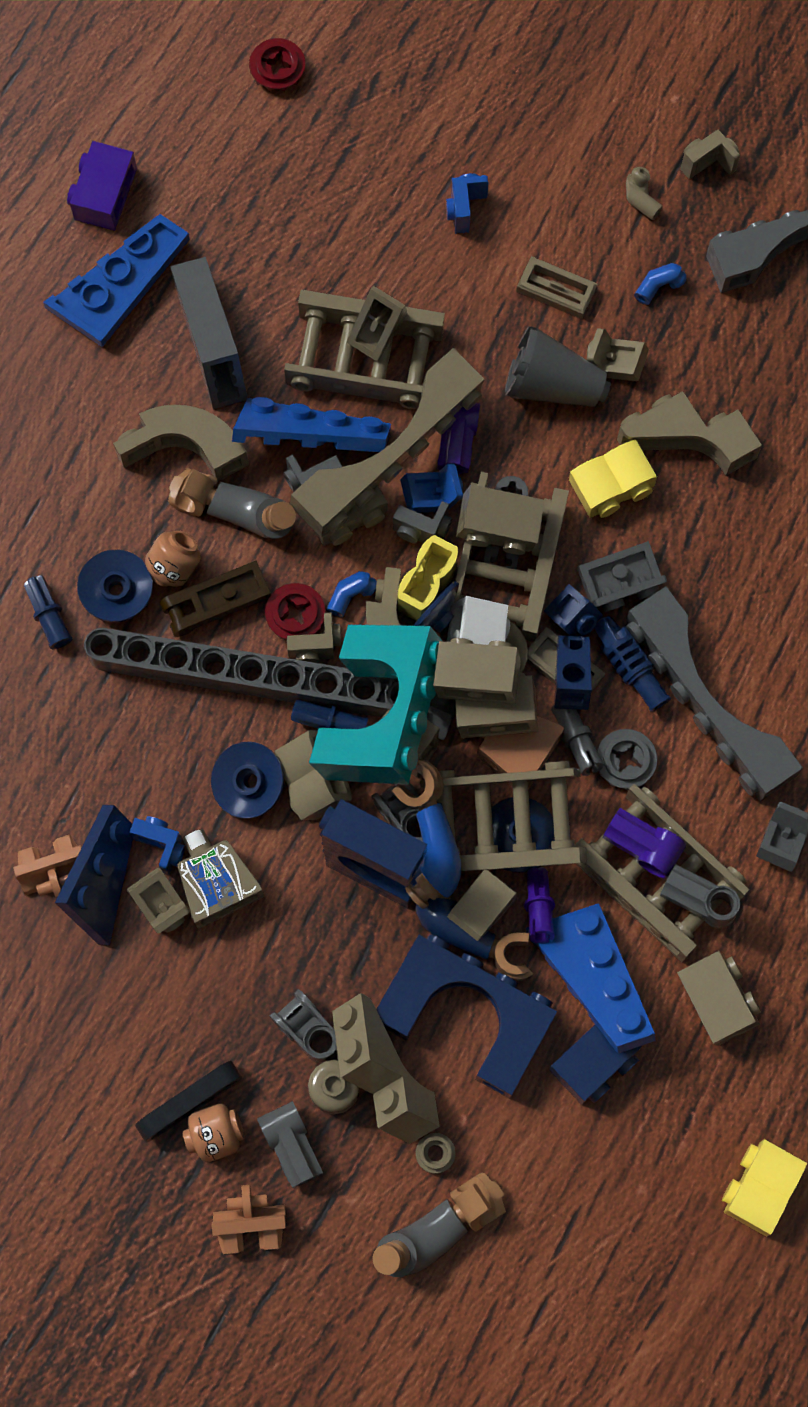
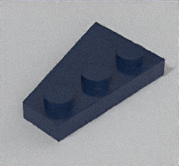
M102 805L55 901V904L98 945L109 946L133 840L130 834L132 823L115 805Z

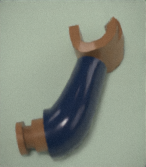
M440 895L435 900L430 898L427 900L429 906L425 909H422L415 903L418 919L431 935L487 961L489 957L495 959V966L499 973L515 981H525L533 976V973L526 965H512L504 957V953L511 946H528L529 933H511L498 940L494 933L488 931L479 941H476L447 917L458 903L455 900H451V896L446 898Z

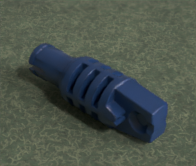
M604 617L598 621L594 629L603 642L600 648L610 660L612 666L615 667L616 672L622 677L623 682L635 687L649 707L650 712H654L668 703L671 697L667 695L653 675V663L648 659L646 653L641 649V646L636 642L628 628L623 627L621 629L612 617Z

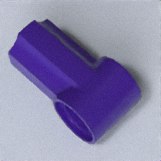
M476 403L469 410L462 407L454 415L456 418L455 422L441 435L438 470H441L447 464H455L458 475L469 473L473 449L472 442L473 436L477 434L480 403Z
M619 808L602 837L635 857L637 863L645 870L663 879L668 878L687 846L684 840L671 831L661 827L655 829L622 808Z

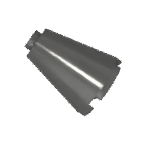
M528 326L517 347L520 349L516 360L513 359L505 385L507 396L515 399L595 407L598 401L603 403L606 400L611 382L606 380L607 373L540 329Z

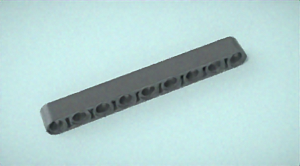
M108 628L92 630L84 641V649L91 664L101 671L295 703L296 700H302L327 708H332V705L336 706L335 710L383 717L389 709L391 710L394 705L391 698L399 691V681L395 678L355 677L348 668ZM102 643H109L113 646L107 655L98 656L94 654L95 648ZM139 649H145L150 652L149 657L145 661L135 662L131 660L132 654ZM176 655H182L187 658V662L183 667L171 668L168 666L169 660ZM218 661L225 665L224 669L216 675L208 674L205 671L206 666L211 662ZM249 668H257L262 671L261 676L254 681H248L242 677L243 672ZM286 674H294L299 677V682L292 687H285L279 683L280 679ZM331 680L337 687L331 693H322L317 690V685L321 681ZM361 686H367L374 691V695L367 700H361L354 695V692Z

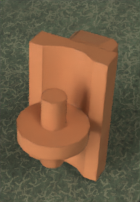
M71 835L57 838L53 842L55 854L41 857L38 848L34 847L18 852V866L13 867L25 896L38 892L39 896L54 892L57 899L82 848L81 845L77 846Z
M250 1184L242 1185V1197L227 1198L228 1211L213 1212L212 1234L213 1236L218 1235L223 1254L244 1251L243 1233L258 1231L260 1249L281 1248L283 1229L286 1228L285 1205L268 1206L267 1194L252 1196Z

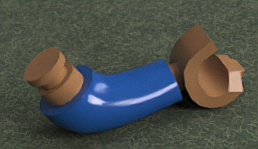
M418 760L417 773L422 775L426 784L423 794L415 797L405 785H397L392 792L405 805L418 807L419 809L416 816L422 842L427 844V853L424 857V862L419 866L422 873L415 879L417 884L415 886L410 884L405 889L411 899L419 907L425 909L429 906L427 900L430 898L435 900L440 895L446 898L450 897L457 889L462 874L461 858L442 803H437L444 788L443 778L437 768L430 762Z

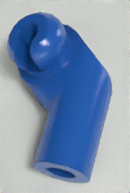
M674 263L650 270L635 292L634 297L642 304L648 305L661 286L669 284L673 289L680 288L686 282L687 275L681 270L682 267Z
M358 571L341 580L334 590L326 611L336 617L343 618L352 597L359 593L363 596L374 594L377 585L376 579L370 577L368 572Z

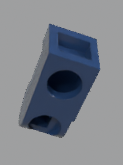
M558 636L554 708L588 710L592 692L589 637Z

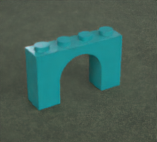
M348 624L339 655L340 661L355 677L398 679L399 691L397 699L387 715L369 727L362 729H318L309 764L325 780L409 785L412 770L416 768L418 762L417 751L421 736L427 729V713L430 702L436 694L433 685L439 641L442 640L431 626Z

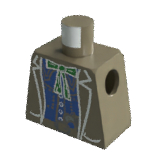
M204 829L194 831L183 838L191 857L180 861L177 865L191 915L198 929L264 897L259 883L227 840L211 846Z

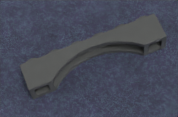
M793 210L784 214L780 219L770 222L760 220L752 223L744 230L734 233L732 231H724L711 239L706 257L720 293L755 283L763 269L777 255L792 245L808 239V210L803 212Z
M666 586L629 610L626 619L628 625L626 627L634 636L636 642L642 643L649 652L648 659L653 663L655 671L660 675L664 673L672 683L670 688L675 698L683 705L687 703L695 714L693 720L699 730L705 735L709 733L717 743L716 751L723 762L727 765L732 764L740 774V777H738L739 782L750 796L755 794L761 802L798 776L803 767L780 737L761 732L741 722L726 711L708 692L697 673L690 653L688 615Z

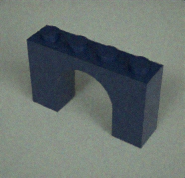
M340 799L336 809L330 806L326 810L319 824V828L322 829L320 836L322 837L321 844L323 845L326 866L408 909L412 899L405 888L410 884L414 886L417 884L415 879L422 873L419 866L427 853V844Z
M429 934L427 939L418 935L376 1009L385 1029L407 1041L425 1007L438 993L454 987H465L478 991L494 1006L499 1020V1033L475 1080L510 1099L557 1013L556 1010L551 1008L553 1002L536 992H532L530 996L516 989L518 983L502 973L498 972L496 977L482 970L484 964L468 954L463 953L460 958L448 951L450 945L434 935Z

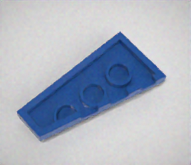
M159 214L127 238L122 247L111 255L107 253L99 259L97 266L82 277L78 275L57 296L52 295L43 302L45 309L103 347L190 240L189 233Z
M265 397L247 398L233 428L232 442L245 443L246 436L264 437L263 443L267 445H279L281 439L298 440L301 443V447L317 448V446L324 445L326 442H333V446L340 450L381 452L387 446L391 423H385L379 418L370 416L363 418L346 416L345 413L338 410H328L326 412L313 410L304 404L285 405L274 403L271 399Z
M599 903L553 918L555 938L553 940L549 939L548 943H532L538 946L554 971L556 970L565 981L568 990L574 998L578 999L585 1007L591 1020L614 1050L619 1054L654 1042L655 1032ZM529 927L526 928V933H530Z

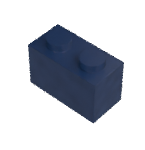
M594 1025L551 1065L549 1071L581 1105L588 1098L595 1103L611 1088L606 1082L617 1071L623 1077L640 1061L635 1054L642 1046L618 1054L598 1027Z

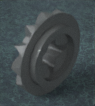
M616 730L608 734L601 741L597 749L598 755L604 763V767L599 770L600 776L608 781L612 787L629 790L633 784L643 786L655 772L657 766L655 747L648 737L636 730ZM631 747H634L632 761L637 763V766L628 765L626 769L619 772L620 760L616 755H624Z

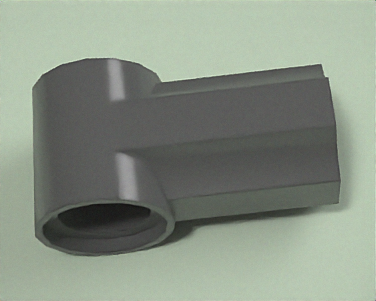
M676 864L660 893V897L704 918L705 922L714 928H725L731 925L740 908L739 896L732 888L724 885L718 886ZM715 899L725 900L730 905L731 912L727 915H718L712 910L710 903Z
M293 1101L257 1118L271 1150H275L284 1174L292 1188L303 1185L323 1174L306 1137L308 1132Z

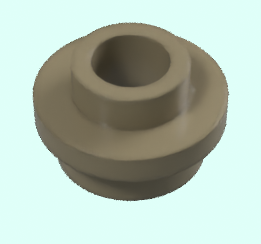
M431 1133L424 1136L416 1147V1159L419 1166L432 1174H439L448 1170L455 1160V1147L452 1141L440 1133ZM433 1146H438L443 1151V1157L439 1161H432L428 1157V1150Z

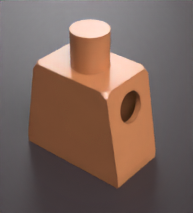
M537 716L538 732L481 737L484 741L479 747L478 757L496 774L540 771L561 740L564 727ZM528 781V790L534 781Z

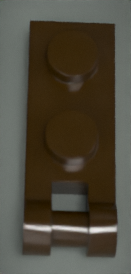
M256 560L163 598L160 601L163 612L170 616L172 621L170 628L174 637H181L189 634L195 628L267 600L271 593ZM193 603L196 612L186 616L183 607Z

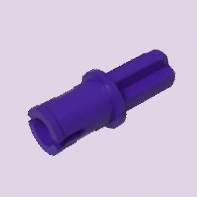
M533 867L527 871L528 899L524 903V908L529 916V938L532 942L542 944L548 943L549 939L553 940L555 938L552 918L555 901L550 897L547 869Z

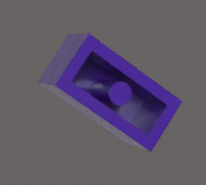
M92 141L88 153L84 152L81 156L77 184H72L68 192L67 204L71 207L74 220L113 231L116 230L137 171L133 151Z

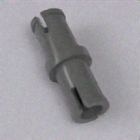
M553 705L551 711L555 715L558 724L564 727L562 741L566 748L571 749L583 776L590 775V767L593 774L604 767V763L600 759L591 740L593 733L589 726L584 725L577 709H556Z

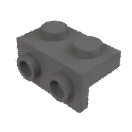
M649 541L577 567L588 600L596 608L602 606L604 613L624 606L623 598L636 593L639 600L650 597L659 591V585L668 582L666 575L661 576Z

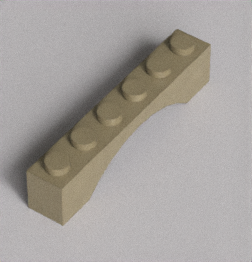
M452 348L426 372L418 410L408 427L393 443L378 454L357 464L335 469L318 470L291 494L290 505L293 506L294 510L320 537L328 530L332 533L336 532L348 520L349 517L346 514L355 505L362 508L376 494L373 489L383 480L389 483L401 472L403 467L400 464L409 456L413 459L417 458L428 447L430 443L427 440L436 431L441 435L452 426L456 420L454 415L462 407L469 410L482 397L480 390L485 379Z

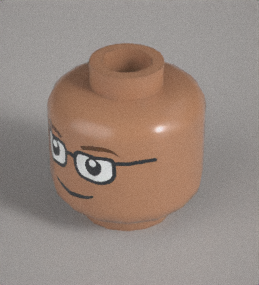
M177 530L162 533L145 557V565L152 576V580L164 587L183 586L200 563L201 555L198 550V544L193 537L183 531Z
M222 1103L192 1113L188 1118L189 1129L183 1131V1138L190 1154L197 1152L200 1159L204 1162H211L236 1153L240 1147V1141L245 1139L237 1111L235 1109L229 1110Z

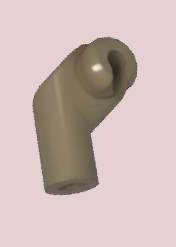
M636 167L626 179V198L632 206L651 220H654L661 212L663 205L649 196V171L644 167Z

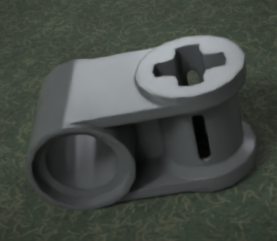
M410 781L409 785L395 784L381 794L374 793L371 795L376 808L388 824L409 834L407 832L408 828L418 823L416 816L419 812L418 807L405 805L392 792L397 785H405L411 794L419 797Z
M298 989L294 992L295 998L281 1011L278 1013L273 1012L269 1017L313 1062L321 1064L325 1061L335 1060L338 1054L334 1028L322 1017L320 1011L308 997ZM319 1035H327L333 1040L332 1047L325 1053H317L311 1048L312 1041Z

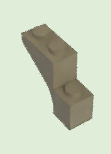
M683 391L673 397L670 394L661 397L652 405V409L643 414L635 412L626 417L621 422L617 437L620 445L636 439L642 450L691 449L702 452L714 460L726 476L757 459L762 444L738 409L729 415H726L725 412L716 415L706 426Z
M360 993L333 1010L340 1078L373 1094L378 1129L411 1144L440 1127L434 1092L418 1083L406 1070L372 1000Z

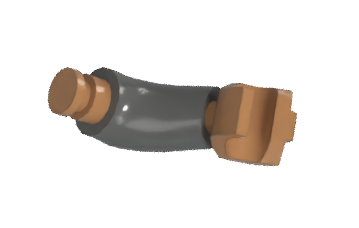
M187 468L179 476H174L169 486L171 492L168 502L170 506L189 515L201 516L205 506L208 505L207 514L236 524L264 538H282L289 533L296 519L293 506L282 499L220 482L216 489L214 486L218 478L203 474L195 469Z
M479 1173L450 1192V1196L455 1203L454 1206L446 1199L412 1224L385 1235L379 1241L377 1249L374 1251V1267L378 1272L392 1277L416 1274L427 1268L446 1254L469 1232L465 1222L476 1232L506 1212L502 1201L503 1191L496 1181H491L485 1173Z

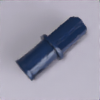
M42 575L29 578L24 583V587L35 610L33 617L35 621L40 622L50 649H59L68 645L73 639L60 614L62 611L61 605L55 603L48 584Z
M296 700L291 713L292 721L318 729L366 728L368 722L366 717L363 718L335 710L336 706L332 705V708H327L302 700Z

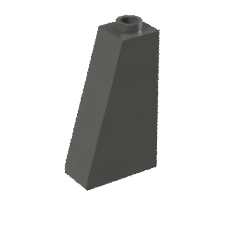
M206 257L170 266L213 410L247 400L248 396L239 355Z

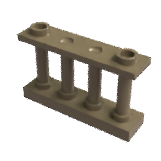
M301 290L298 300L299 318L307 321V327L299 365L285 364L286 384L300 391L319 389L397 402L405 408L418 409L422 396L423 386L421 384L429 342L433 340L442 341L445 313L406 307L408 314L394 335L412 336L415 339L407 383L385 379L393 338L378 361L374 360L371 377L349 374L354 347L346 343L365 300ZM326 322L339 324L343 327L335 371L313 368L321 326Z
M481 472L479 482H471V484L487 487L488 473ZM554 488L552 500L544 498L541 519L542 521H547L544 535L539 534L538 544L530 550L532 555L539 557L536 570L528 569V572L470 560L473 546L467 544L465 539L456 577L459 588L454 603L466 597L462 595L466 574L523 586L524 591L531 592L528 605L520 604V608L508 605L507 618L510 621L516 622V626L523 627L522 634L525 640L534 642L538 633L569 491Z
M569 761L545 763L546 770L455 777V770L439 771L443 778L444 788L437 803H442L454 838L452 787L474 785L478 846L474 847L475 854L460 855L461 871L587 863L586 847H575V841L570 840L566 778L581 777L580 769L569 768ZM550 779L555 841H551V849L536 850V842L532 843L528 781ZM420 780L421 788L426 787L425 780ZM512 782L516 844H513V852L498 853V845H494L490 784Z
M636 784L629 788L626 798L632 805L626 810L628 813L639 819L645 815L657 827L671 831L686 843L687 846L684 852L690 857L680 867L694 874L700 868H703L718 882V886L724 885L736 891L740 900L746 895L750 889L744 885L746 879L731 866L726 868L672 819L658 806L660 800L652 791L646 787L640 789ZM603 835L596 843L591 841L589 844L581 838L575 844V847H586L587 863L576 864L679 961L683 962L697 946L692 941L694 938L692 933L705 921L704 918L691 912L681 923L677 921L673 924L663 914L665 911L664 906L669 902L660 897L665 883L653 896L649 894L646 897L643 896L634 887L637 884L635 879L645 870L637 863L636 858L624 869L619 868L616 870L606 861L608 858L606 853L614 846L613 844L603 839ZM715 899L710 903L712 910L714 911L724 900Z

